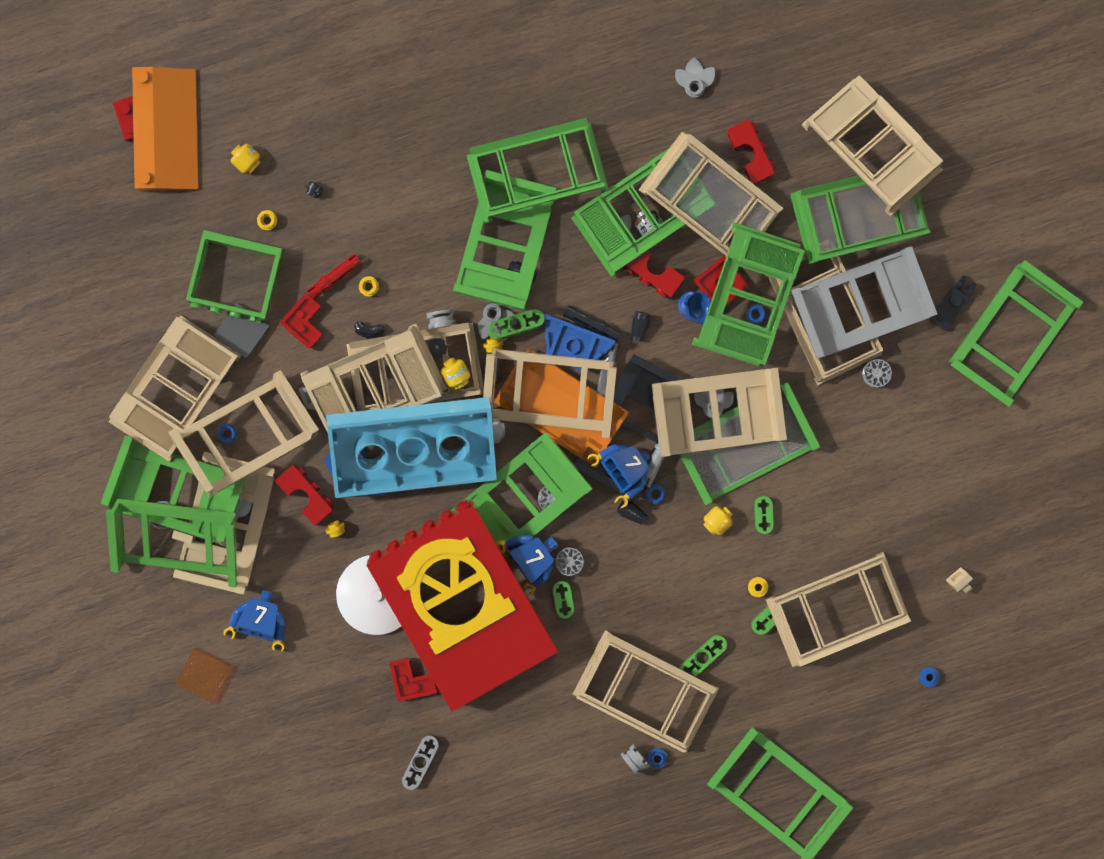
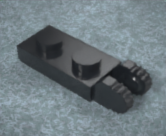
M964 275L960 277L954 287H951L936 309L937 315L929 319L944 331H947L977 286L976 283L972 282L964 294L961 293L958 289L966 281L967 277Z

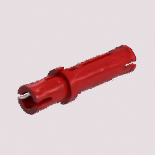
M353 253L330 273L321 276L316 284L307 289L308 293L316 300L322 293L328 289L331 290L336 282L362 264L361 261Z

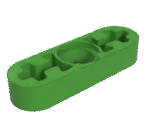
M532 309L493 321L488 328V334L493 340H501L538 329L544 322V314L538 309ZM532 315H534L535 318H539L537 323H535V321H530L527 323L526 327V321L530 320ZM518 320L521 323V329L516 330L512 328L511 321ZM505 325L507 327V329H503L500 332V335L498 334V332L493 331L496 326L498 329L504 328Z
M720 635L712 636L679 666V669L684 671L683 668L685 666L691 667L693 663L690 661L694 659V662L700 666L698 670L696 667L691 670L692 675L696 677L726 650L727 642L725 638ZM715 639L717 641L722 640V648H715L713 650L714 656L705 649L706 646H709L711 649L714 646L713 641ZM700 652L708 654V661L706 663H699L697 661V655Z

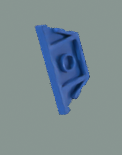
M544 314L547 355L599 360L617 342ZM570 366V367H573V368L578 369V370H580V371H581V369H582V367Z

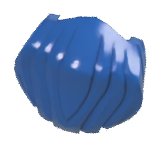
M686 292L679 299L678 310L680 315L686 320L703 324L711 301L705 293Z

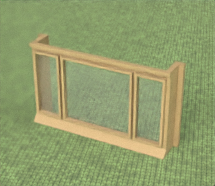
M684 132L680 133L639 188L640 192L644 195H649L725 256L728 254L735 231L731 230L733 222L765 232L783 209V207L691 134H685Z

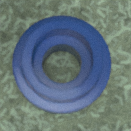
M758 304L750 306L746 312L747 320L755 325L761 324L766 318V310ZM758 311L760 314L759 318H754L752 313Z
M223 424L217 430V437L222 443H232L237 437V430L231 424ZM225 430L231 432L230 437L226 438L224 436Z
M652 484L651 488L647 487L645 497L650 503L658 504L664 500L665 490L659 484ZM653 490L659 492L658 497H652L651 493Z
M925 667L919 673V680L922 685L933 687L939 681V673L932 667ZM927 674L933 675L932 680H926Z
M660 748L652 749L648 753L647 761L653 768H662L667 763V754ZM656 755L661 756L659 762L654 761Z

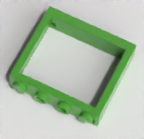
M203 230L186 301L191 304L190 307L196 309L207 307L213 313L222 314V311L230 313L229 316L241 319L242 316L250 317L249 321L261 323V320L267 321L284 253L283 249ZM209 243L275 258L261 313L196 298Z

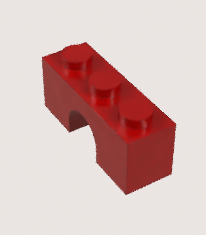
M748 119L727 129L726 134L734 150L742 146L752 150L753 161L745 165L743 170L748 180L756 184L775 174L773 170L776 168L772 159H768L765 154L767 149L764 142L758 140L756 125L754 122L750 123Z
M648 251L622 268L630 275L635 273L641 277L639 281L647 287L650 285L657 289L655 292L664 299L666 296L671 298L685 278L670 266L660 275L650 273L647 268V261L652 254Z
M292 465L275 482L288 496L297 489L304 490L308 494L309 503L302 512L316 526L334 510L332 507L334 503L327 495L323 497L318 492L320 487L313 480L310 482L305 477L307 473L300 465L297 467Z

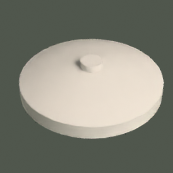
M369 555L351 563L341 575L336 593L337 604L342 616L353 628L372 635L387 634L400 628L401 624L366 566L367 559L369 558Z

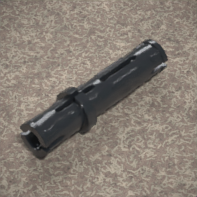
M570 305L567 306L563 317L604 337L618 341L622 332L606 324L607 322H601Z

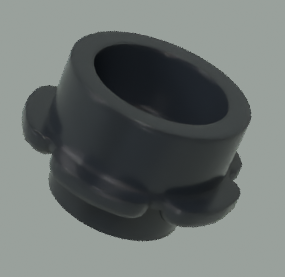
M312 181L305 185V188H307L306 193L314 198L322 196L321 193L324 189Z
M433 338L428 343L431 354L436 358L441 357L447 351V346L442 338Z

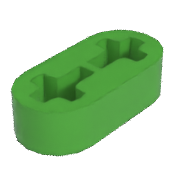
M760 496L754 502L755 529L761 534L770 533L774 526L773 503L766 496ZM762 499L769 503V507H765V514H762V508L758 507V503H761ZM762 516H765V521L770 524L769 527H766L765 531L759 527V523H762Z
M558 581L553 586L556 612L559 617L567 619L574 613L571 588L566 581ZM560 584L568 588L567 591H564L565 598L562 599L560 592H556ZM562 601H566V606L571 607L567 615L559 611L562 608Z
M768 606L751 623L753 631L757 634H765L775 625L773 617L768 618L771 614ZM765 619L768 620V621L764 624V627H765L764 630H762V629L756 630V627H757L756 622H757L758 620H759L760 622H763Z

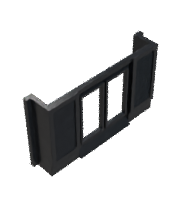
M633 354L615 386L614 403L621 407L626 396H629L655 410L652 384L682 379ZM689 393V400L695 393ZM624 420L622 425L658 444L659 440L656 435ZM653 447V449H652V451H651V453H650V455H649V456H650V459H651V457H652V455H653V453H654V451H655V449H656V448H654V447ZM580 457L577 458L574 466L580 472L621 493L601 464L603 459L599 461L596 468H590L591 464ZM637 494L633 500L638 501L641 494Z

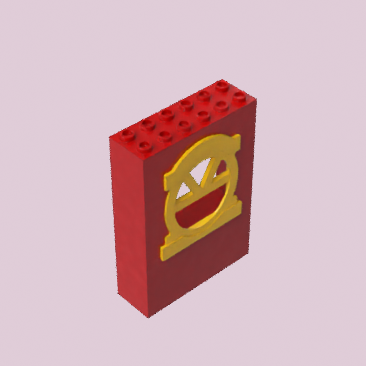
M466 499L457 504L458 508L450 511V509L444 511L439 515L440 518L434 522L432 519L422 524V528L418 531L413 529L404 535V539L391 541L386 545V549L382 551L379 549L369 554L366 565L452 712L558 652L554 639L473 499L471 501ZM450 559V588L426 575L425 571L428 567L439 560ZM460 560L469 564L477 572L459 582ZM482 580L485 589V599L481 611L475 618L461 625H448L436 620L429 614L428 610ZM424 582L441 593L423 603L420 596V584Z

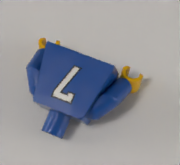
M613 444L600 451L599 455L590 454L587 461L595 459L596 463L590 465V468H596L599 461L603 459L601 464L621 493H626L624 496L617 497L614 501L616 503L619 499H622L624 505L619 508L622 509L628 504L630 498L633 499L644 489L647 480L646 473L650 470L647 464L650 461V456L647 452L640 453L634 446L627 448L623 445Z
M531 535L515 536L506 541L501 540L498 542L499 545L503 546V553L507 551L526 578L527 582L524 585V589L530 586L532 588L529 592L530 595L549 579L553 569L552 563L554 562L550 552L558 547L552 537L544 543L538 537L534 538Z
M262 591L260 599L250 598L248 602H243L232 613L229 627L224 630V636L227 635L228 630L233 632L231 639L236 637L238 632L272 641L273 651L275 650V645L280 644L282 652L285 646L282 640H284L286 625L282 613L278 611V605L271 603L273 593Z

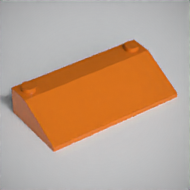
M132 67L135 189L138 191L199 190L196 69Z
M527 348L524 351L527 353H536L529 348ZM523 361L519 411L577 418L580 381L554 364ZM517 363L494 400V403L505 410L513 411ZM586 385L583 418L603 420L605 397ZM613 402L610 438L602 437V431L527 424L542 434L547 432L556 443L592 465L596 463V460L590 459L587 461L590 454L599 455L600 451L609 446L629 412Z

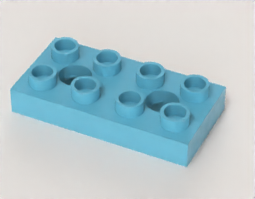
M489 397L326 415L335 498L497 480ZM450 436H458L464 439L460 447L455 450H446L440 444ZM369 445H376L383 449L380 456L375 459L363 458L359 452Z

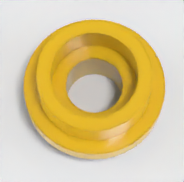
M262 211L257 217V223L263 230H272L277 225V216L272 211ZM266 217L271 218V222L269 224L264 223V219Z
M364 277L359 283V290L364 296H374L379 290V283L373 277ZM367 283L373 285L371 290H366L365 286Z
M489 338L487 343L483 344V347L486 348L488 353H491L493 349L502 350L503 341Z
M338 520L328 524V528L325 531L331 538L337 537L345 532V524Z
M761 577L751 579L748 584L749 593L754 597L764 596L768 591L766 580ZM758 583L762 585L760 591L755 590V585Z

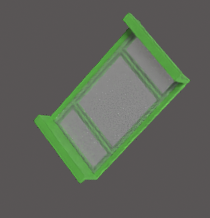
M860 176L801 189L790 194L808 264L931 233L928 229L919 192L891 217L885 212L888 205Z
M788 382L780 384L787 440L679 454L705 505L770 470L820 447ZM738 406L719 416L722 438L742 435ZM713 419L693 429L695 441L715 439Z

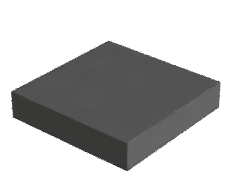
M236 303V304L234 305V307H239V308L245 309L244 307H242V306L239 305L238 303ZM229 313L213 336L247 359L270 326L262 320L261 323L249 321L250 317L242 316L239 319L229 316Z

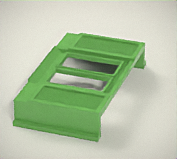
M668 149L576 210L574 216L571 217L611 277L616 275L619 269L686 225L676 216H672L659 225L633 187V185L651 174ZM683 154L680 155L659 184V187L669 201H671L693 171ZM697 176L675 206L694 220L707 210H712L718 205ZM626 190L629 191L654 228L638 240L634 239L609 202Z
M486 170L484 186L490 208L510 203L503 175ZM509 176L516 201L556 191L554 187ZM554 201L493 216L494 218L532 227L527 247L480 235L484 219L480 204L478 203L453 292L524 311ZM478 241L525 253L520 273L473 261Z
M733 222L731 230L735 231L700 336L699 338L694 337L692 345L757 366L760 364L766 365L780 319L805 250L800 249L801 244ZM740 266L782 280L776 301L733 288L732 285L738 267ZM731 293L773 307L767 327L764 328L724 315L723 311L729 294Z
M545 432L496 473L497 480L486 481L464 500L471 501L473 499L496 541L499 542L501 540L506 541L515 536H534L593 488L550 435ZM524 463L530 467L556 499L541 512L510 477V474ZM503 480L506 481L535 516L520 529L516 527L488 493ZM507 551L504 552L506 558L509 557Z
M125 435L101 504L112 510L117 499L148 502L160 466L164 465L181 471L169 504L176 506L187 473L193 475L194 473L183 456L173 453L174 456L169 462L143 444L136 442L132 437ZM197 461L210 483L225 476L221 468ZM247 477L210 498L203 491L198 509L235 513ZM123 511L125 515L141 519L140 513ZM148 515L149 522L205 539L204 521L193 520L192 524L172 517ZM211 522L212 542L223 545L226 539V524Z

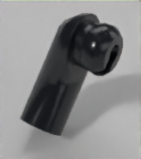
M358 321L354 325L355 333L366 339H371L385 332L381 323L368 327L362 321Z

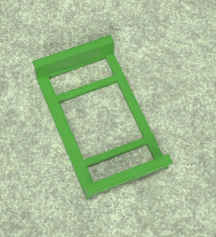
M587 118L469 148L470 154L467 155L484 223L492 222V217L597 189L604 193L609 189L591 123H587ZM584 131L597 180L578 185L565 135ZM559 137L572 187L516 201L503 151ZM497 153L510 203L490 208L477 158Z
M1024 260L1022 264L1016 265L949 360L950 366L1010 407L1014 401L1011 398L1073 310L1079 309L1083 301ZM1023 275L1066 305L1056 321L1012 291ZM1008 296L1051 326L1019 373L976 343ZM971 348L1014 378L1005 393L961 363Z
M117 499L112 510L106 511L111 572L119 573L123 563L127 562L228 575V587H237L236 513ZM123 511L141 514L144 556L126 553ZM148 515L204 521L206 563L151 557ZM211 522L226 524L227 566L213 564Z
M754 727L748 731L707 783L708 786L712 789L715 788L799 854L801 859H813L853 809L846 799ZM752 740H754L767 751L738 788L732 792L720 781ZM772 755L817 790L784 832L739 797ZM823 794L837 807L805 848H803L789 836Z

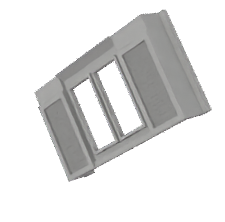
M912 246L824 280L791 290L817 359L937 315ZM875 272L891 317L872 324L855 279ZM845 282L850 284L865 327L849 333H845L829 288Z

